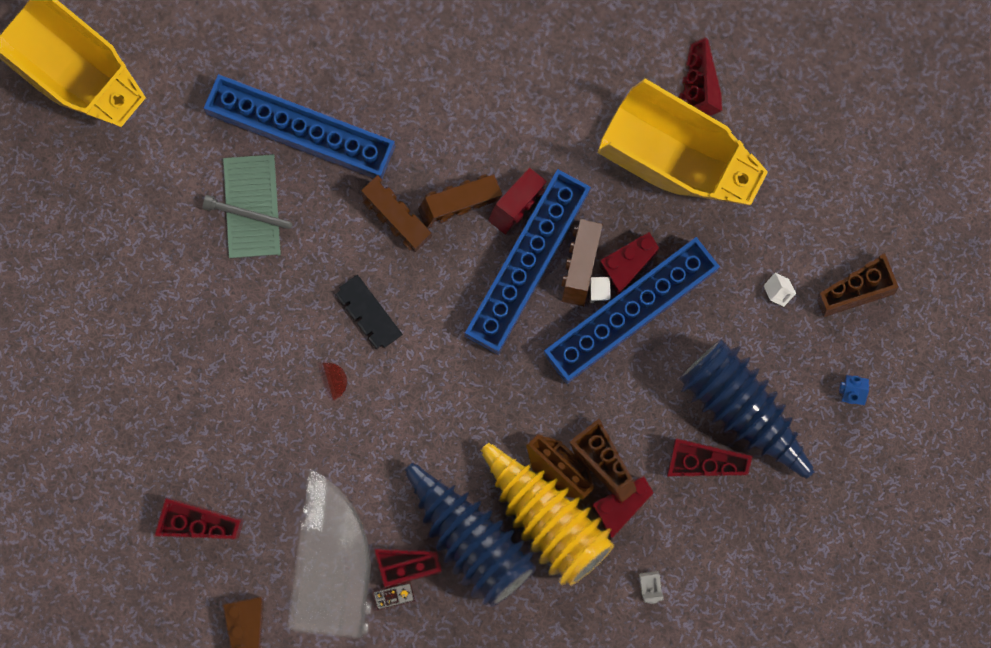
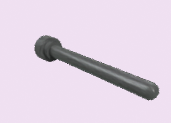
M206 195L203 202V209L207 211L218 209L291 229L293 226L290 221L218 202L214 196Z

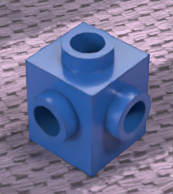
M846 375L844 382H841L839 386L842 401L849 404L865 405L869 393V379Z

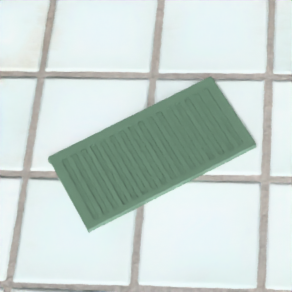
M275 155L223 158L226 204L278 218ZM226 212L229 258L281 255L279 226Z

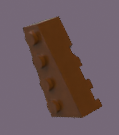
M597 419L570 441L573 453L621 503L637 491L629 471L600 419Z

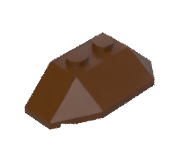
M538 434L527 444L526 448L532 469L537 474L544 471L542 479L547 482L557 479L554 488L558 491L569 488L566 497L583 500L595 488L589 468L561 441Z

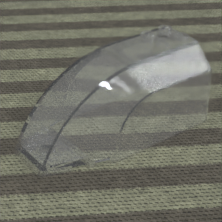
M310 470L306 504L304 505V512H307L306 522L301 524L288 629H293L294 632L364 639V635H368L369 629L366 615H370L371 602H368L371 581V554L368 538L358 514L347 497L327 478L314 470Z

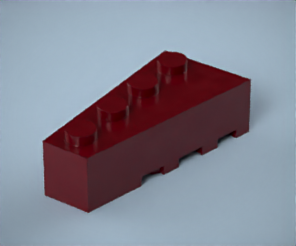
M675 438L666 476L748 475L753 456Z
M165 498L155 536L238 539L244 519L173 498Z

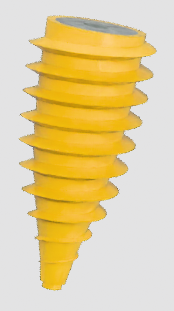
M488 443L481 449L482 456L490 467V472L494 474L497 480L495 487L501 488L503 492L500 496V502L509 503L506 516H517L513 528H525L522 541L531 539L534 541L530 551L534 553L542 551L543 554L539 563L546 564L551 562L552 566L549 575L560 573L562 575L560 584L569 583V585L577 583L611 552L614 544L607 538L611 529L601 532L597 528L601 518L591 521L587 518L590 508L581 511L576 507L580 498L572 501L568 500L566 494L569 488L558 491L554 488L557 479L550 482L543 480L544 471L535 474L529 470L531 464L526 467L523 466L516 459H512L503 453L495 445Z

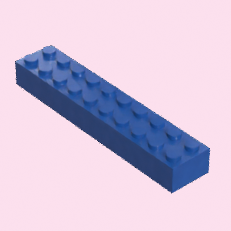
M219 74L204 106L206 115L371 178H375L378 175L383 179L395 149V141Z
M557 169L465 331L466 338L499 355L589 195L590 186Z
M695 237L544 350L543 355L563 381L568 384L716 273L720 266L698 238Z

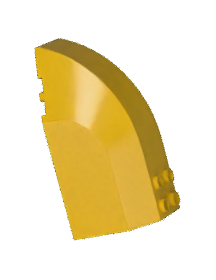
M29 0L0 35V60L58 105L122 127L146 99L113 45L58 0Z
M643 79L632 87L622 101L601 139L597 152L650 184L668 192L742 205L752 204L768 173L761 163L744 148V144L736 139L726 125L647 79Z

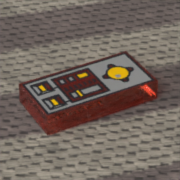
M411 582L373 591L377 611L415 602Z

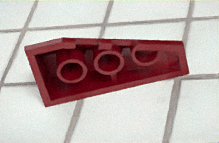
M705 37L692 43L686 63L689 71L687 77H683L682 83L685 84L683 93H679L678 98L703 113L712 116L722 111V94L709 41Z

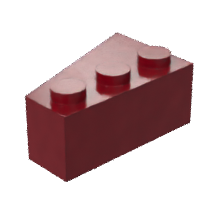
M528 168L496 203L488 222L506 235L514 224L521 220L524 215L523 213L532 208L535 203L534 200L542 197L546 190L544 187L547 181L531 168Z
M650 232L600 260L599 266L605 276L610 277V284L617 295L622 293L656 255L659 247Z
M645 476L634 481L637 491L622 503L612 493L592 505L598 518H601L600 522L604 529H611L608 534L610 540L652 496L653 491Z
M374 549L385 588L442 573L437 552Z

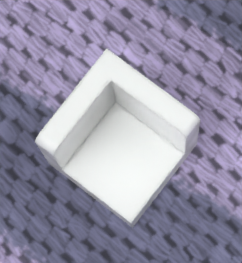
M774 273L764 284V289L770 301L783 307L796 294L790 280L777 273Z
M591 277L590 303L610 300V277Z

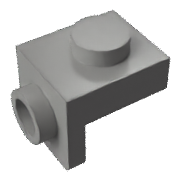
M659 571L640 573L641 594L644 603L654 604L663 600Z

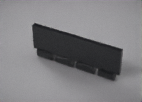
M358 274L339 287L340 291L335 296L343 306L350 302V305L345 309L354 321L360 317L362 318L357 325L365 336L371 332L373 333L368 340L375 349L381 346L386 348L403 335Z

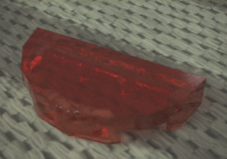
M323 363L333 400H336L346 390L348 385L347 376L338 365Z

